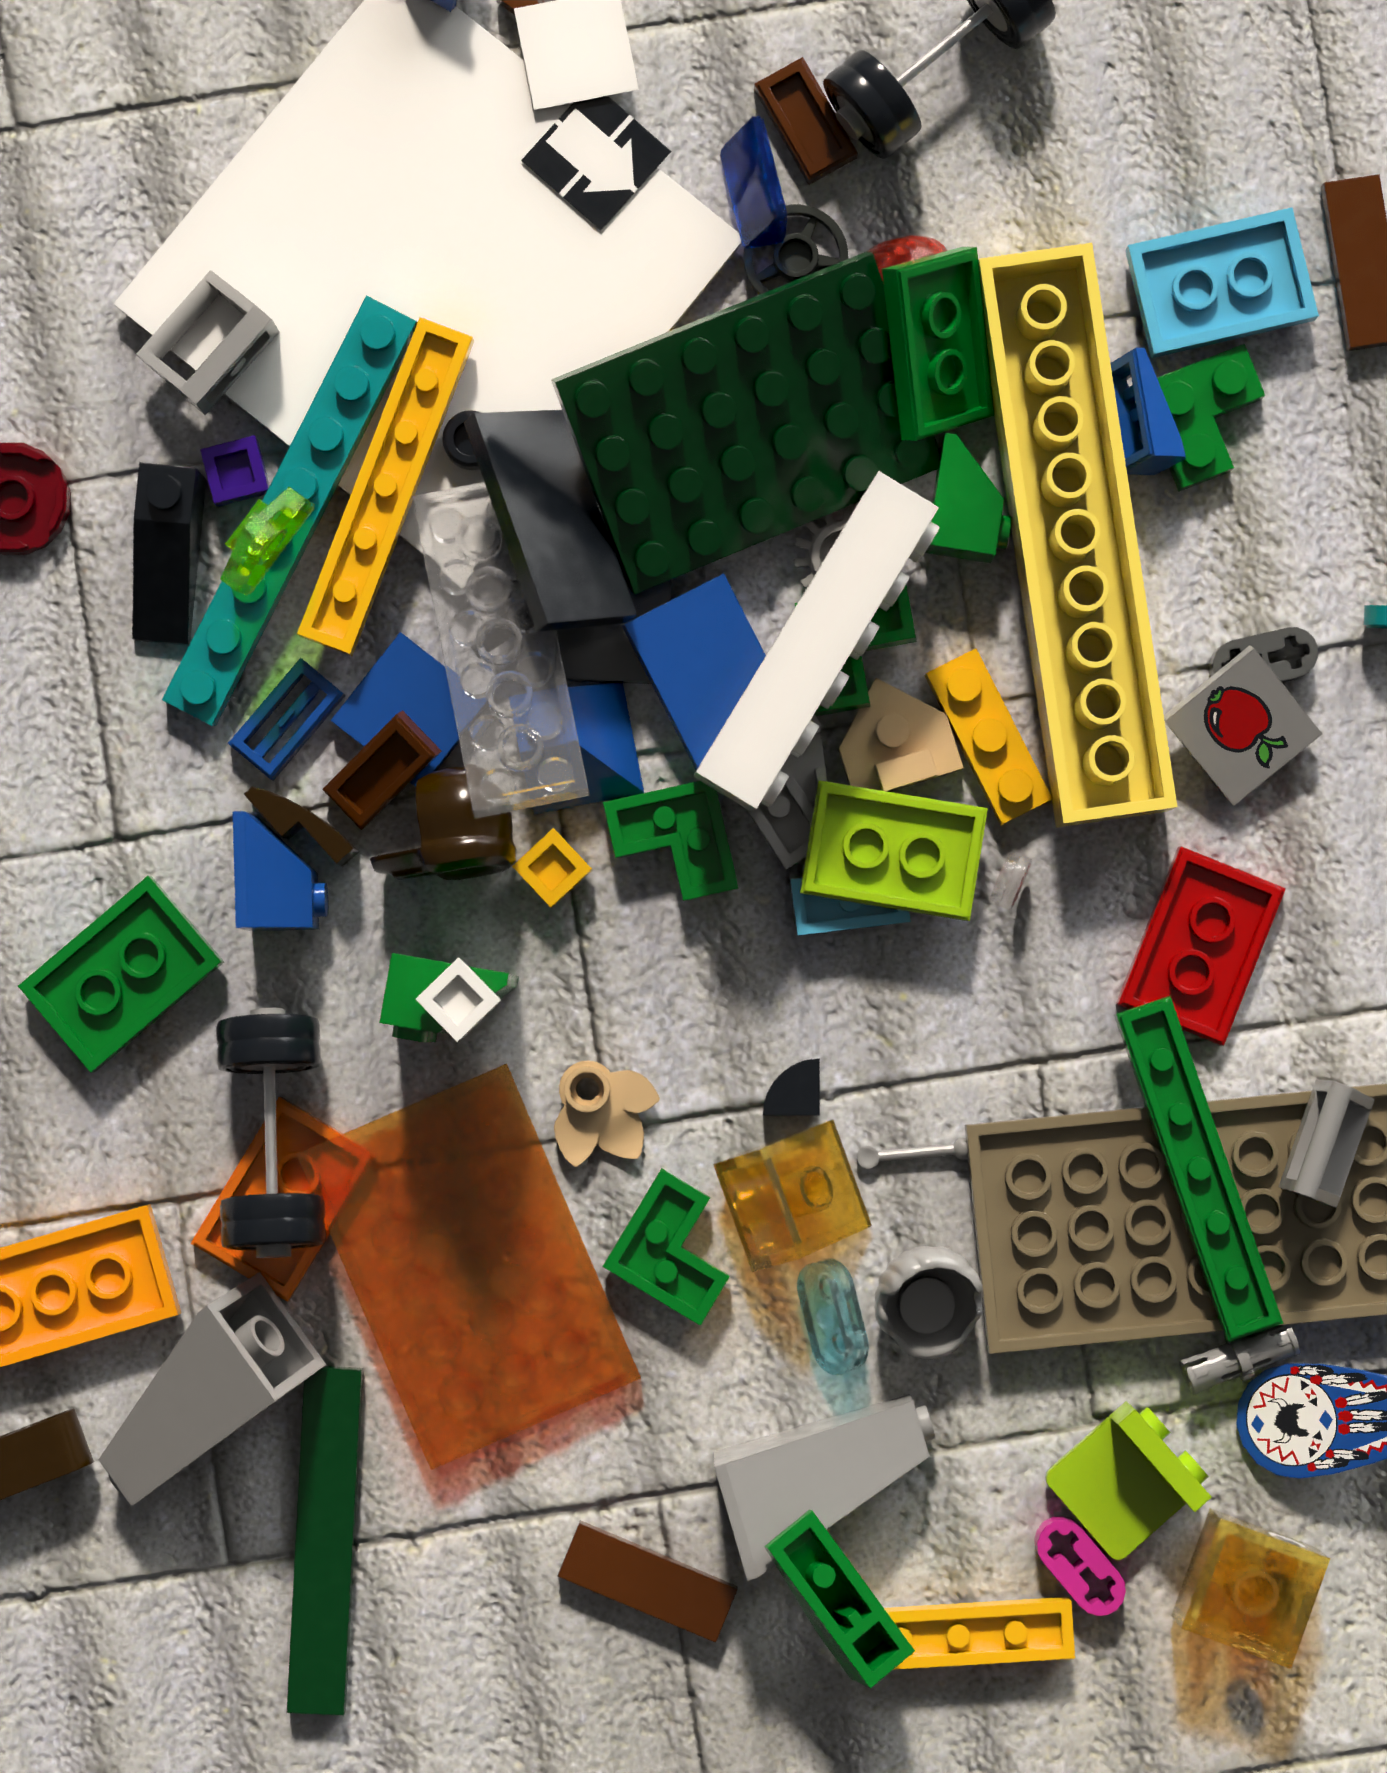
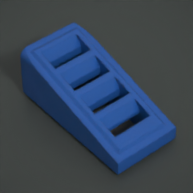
M1136 347L1110 363L1127 475H1156L1186 459L1181 436L1146 349ZM1132 378L1133 385L1129 387L1127 380Z

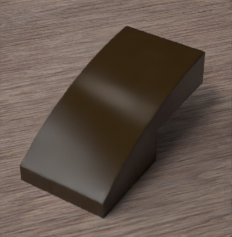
M251 787L244 793L247 799L281 837L289 840L304 827L333 861L342 867L359 853L347 838L333 826L297 803L256 787Z

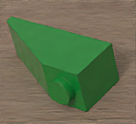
M809 1509L764 1546L815 1631L850 1679L871 1689L915 1652L812 1510Z

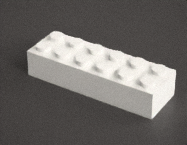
M878 471L693 777L751 812L756 810L760 803L767 807L774 803L789 778V775L781 771L782 766L790 754L797 758L800 755L802 756L819 728V725L810 721L819 705L826 709L832 706L850 676L840 671L849 656L858 660L864 654L880 627L871 621L877 609L880 607L887 612L889 607L893 606L910 576L901 571L909 558L916 563L920 556L924 555L940 527L931 522L939 507Z

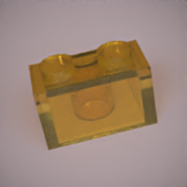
M833 1119L713 1164L752 1272L801 1259L872 1226Z

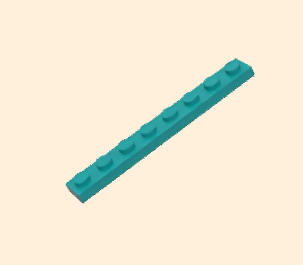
M367 295L364 298L162 698L164 702L211 726L217 725L409 346L417 325L416 320Z

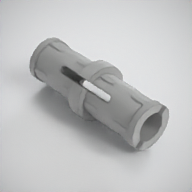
M1286 1324L1278 1325L1231 1342L1225 1339V1344L1202 1354L1182 1359L1179 1362L1191 1393L1196 1395L1215 1385L1238 1377L1242 1381L1255 1376L1254 1371L1277 1361L1299 1355L1300 1347L1292 1327L1290 1328V1325Z

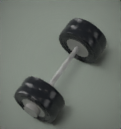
M967 0L975 13L896 78L870 53L864 50L855 52L842 65L830 72L823 81L825 92L836 111L835 114L839 123L853 139H858L874 155L882 159L890 157L904 143L916 136L922 127L917 110L903 89V86L981 22L1007 46L1013 49L1025 46L1036 34L1042 32L1055 19L1056 12L1053 1Z
M258 1008L250 1010V1015L230 1017L217 1023L218 1069L230 1073L263 1074L266 1194L235 1196L221 1200L220 1219L222 1225L220 1232L223 1248L230 1250H256V1258L291 1257V1249L315 1247L325 1243V1202L323 1196L304 1193H278L275 1074L300 1072L319 1067L321 1061V1048L319 1045L320 1024L315 1017L285 1014V1009Z

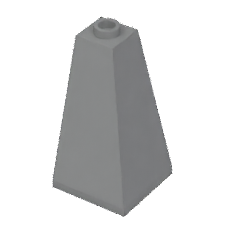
M260 1272L214 1300L197 1313L98 1459L107 1471L113 1486L124 1495L131 1507L326 1365Z
M909 1394L714 1451V1468L747 1581L760 1577L775 1566L764 1546L809 1509L815 1513L823 1526L828 1529L930 1457L926 1441L936 1438L926 1405L915 1408L914 1401Z

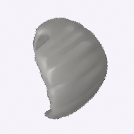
M915 1247L910 1251L901 1253L897 1259L890 1261L887 1269L880 1275L879 1286L875 1292V1317L880 1328L890 1335L898 1347L906 1354L924 1360L939 1359L957 1350L980 1319L983 1312V1285L976 1270L970 1267L968 1261L963 1256L943 1247Z

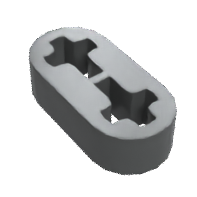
M1287 627L1232 640L1220 646L1212 654L1209 662L1210 677L1222 668L1224 663L1230 660L1229 652H1235L1237 656L1250 645L1255 648L1282 683L1292 681L1309 673L1315 666L1318 659V645L1309 632L1298 627ZM1284 639H1290L1293 647H1302L1305 656L1296 661L1297 669H1291V665L1287 660L1274 663L1269 662L1268 654L1276 653L1284 648Z

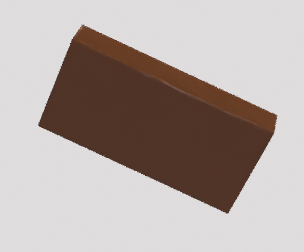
M803 57L754 84V91L808 185L857 159V150L839 123L833 108Z
M402 710L322 790L362 830L442 751Z

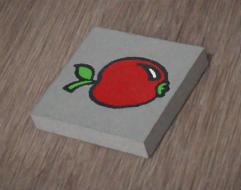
M1250 645L1164 715L1166 725L1233 806L1322 735V732L1255 648Z

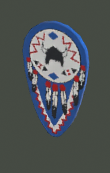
M1286 1363L1267 1368L1248 1383L1238 1402L1236 1425L1242 1445L1258 1465L1275 1475L1298 1479L1336 1474L1387 1459V1376L1365 1370L1327 1364Z

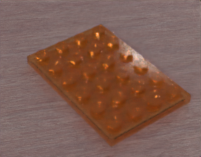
M504 1064L297 1153L313 1194L323 1196L325 1223L431 1470L641 1379V1375L508 1064Z

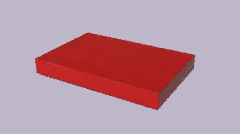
M1182 846L1178 847L1116 1004L1131 1009L1171 996L1182 1031L1219 1046H1224L1286 888Z

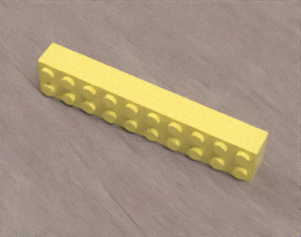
M1092 243L980 258L978 262L994 417L1009 516L1012 517L1011 531L1050 792L1053 798L1052 806L1055 826L1058 828L1168 812L1177 807L1093 245Z

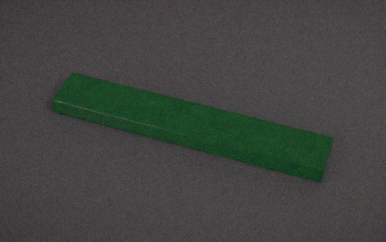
M324 1366L304 1381L287 1713L344 1716L346 1712L364 1368Z

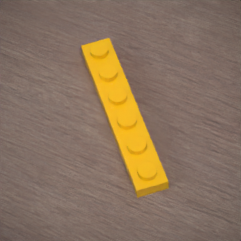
M419 317L298 629L297 635L299 637L353 657L474 344L472 336Z

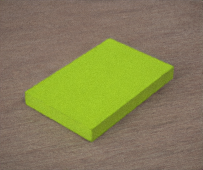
M819 780L800 894L970 921L988 808Z

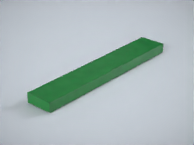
M1171 996L1114 1014L1226 1341L1231 1342L1283 1324Z

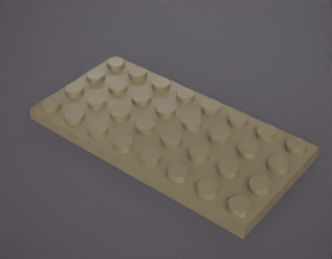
M1387 1083L1352 1086V1088L1375 1100L1337 1208L1278 1187L1312 1090L1207 1101L1283 1324L1280 1325L1387 1315ZM1146 1107L964 1125L968 1149L979 1272L983 1285L982 1302L987 1351L989 1354L1222 1331Z

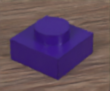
M255 435L200 449L213 502L217 507L266 494L270 485L259 442Z

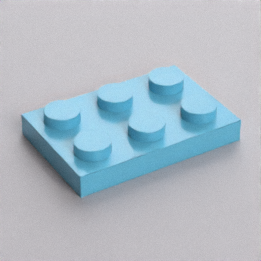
M1292 207L1131 244L1125 250L1151 359L1312 322L1319 316Z

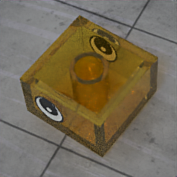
M1209 1508L1171 1616L1184 1630L1291 1669L1330 1558L1317 1547Z

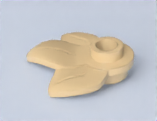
M580 1061L570 1066L560 1080L559 1094L564 1107L554 1124L555 1138L566 1160L574 1167H577L590 1156L597 1145L602 1150L615 1156L637 1159L641 1155L644 1140L643 1126L638 1113L648 1110L659 1102L660 1097L654 1086L646 1077L632 1070L610 1072L604 1065L595 1061ZM583 1078H592L598 1084V1094L591 1100L583 1099L577 1093V1084Z

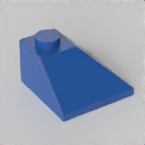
M623 683L564 687L509 698L520 757L534 815L644 793Z
M234 811L233 847L236 928L252 932L319 929V917L328 916L329 899L327 883H318V873L261 819L245 811Z

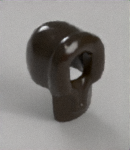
M476 767L445 768L423 776L416 782V808L421 835V847L370 858L375 872L390 874L398 880L437 875L444 880H464L492 875L509 869L516 862L517 850L513 843L511 804L505 786L494 775Z

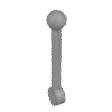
M960 1138L954 1144L881 1151H877L871 1146H865L858 1151L857 1161L861 1167L871 1169L878 1162L954 1155L960 1160H967L966 1138Z

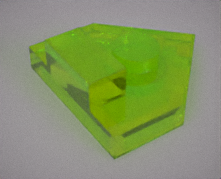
M291 487L283 491L269 505L258 499L225 543L233 551L220 580L236 592L251 595L313 512L315 504Z

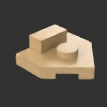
M875 678L868 691L871 707L858 710L838 749L849 785L892 792L962 770L963 764L947 714Z

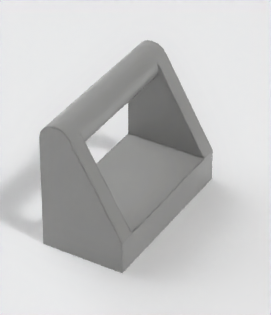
M210 270L136 355L200 412L206 415L280 331L265 312ZM220 294L241 312L244 317L186 381L161 360Z
M1316 1080L1278 1187L1337 1208L1375 1099L1352 1087L1335 1081Z

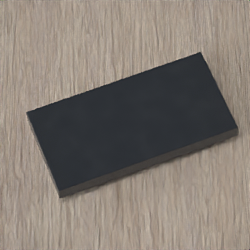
M563 411L488 412L471 415L464 422L536 631L623 624L637 615Z

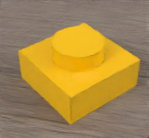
M554 828L512 866L551 909L593 870Z

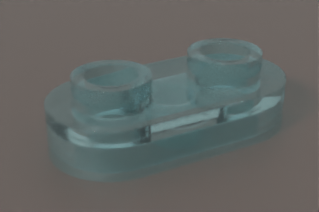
M826 1258L806 1265L799 1273L797 1292L815 1360L824 1371L832 1375H842L860 1368L868 1357L869 1343L850 1272L841 1262L832 1258Z

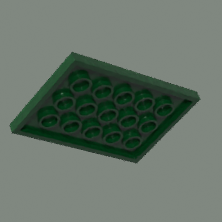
M868 251L551 379L628 586L634 594L859 502L878 471L903 484L940 467L941 454L934 435L917 441L901 440L884 284L874 254Z

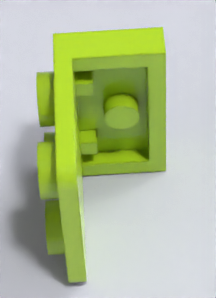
M1127 1401L1051 1466L1045 1475V1480L1049 1487L1108 1555L1115 1560L1127 1557L1185 1504L1196 1512L1212 1498L1201 1485L1209 1476L1186 1450L1177 1457L1164 1443L1163 1439L1170 1434V1431L1148 1407L1141 1413H1138Z

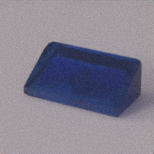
M760 116L751 117L723 146L720 153L741 243L746 249L782 243L784 238H786L787 210L764 119H761Z

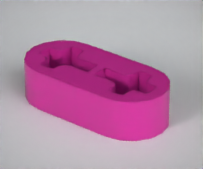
M1064 1516L1051 1517L1039 1526L1034 1538L1035 1549L1042 1562L1078 1605L1087 1613L1096 1616L1109 1615L1116 1611L1124 1601L1126 1594L1125 1582L1117 1569L1081 1526L1071 1518ZM1057 1530L1063 1536L1071 1531L1075 1534L1070 1544L1080 1558L1074 1564H1071L1060 1552L1054 1553L1052 1556L1047 1553L1053 1546L1049 1539L1052 1532ZM1089 1567L1100 1580L1105 1579L1108 1575L1112 1578L1107 1585L1111 1595L1106 1600L1102 1601L1096 1595L1089 1600L1084 1597L1090 1590L1087 1582L1080 1575L1085 1568Z

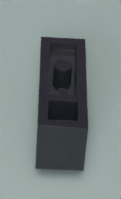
M139 462L133 524L132 639L134 641L190 645L207 480L196 467Z

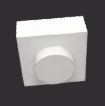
M459 957L416 998L418 1003L456 1042H460L502 1001Z

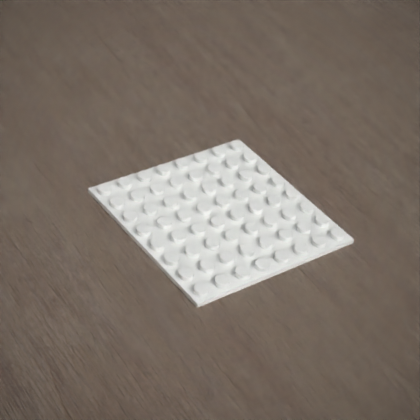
M364 0L114 302V305L150 335H153L211 270L258 306L274 321L280 332L226 391L225 395L289 447L366 295L417 322L419 317L472 336L474 344L399 535L463 586L502 539L503 534L480 469L466 470L460 468L449 459L445 452L442 437L448 421L460 412L471 410L481 413L562 410L551 379L672 331L743 244L745 237L659 168H656L603 229L599 230L521 161L572 103L534 110L524 60L456 6L449 12L431 0ZM219 294L170 351L196 371L244 315ZM404 356L338 484L348 495L352 493Z

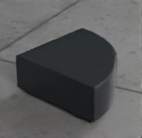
M819 1058L798 1062L784 1070L774 1080L764 1100L763 1116L820 1115Z

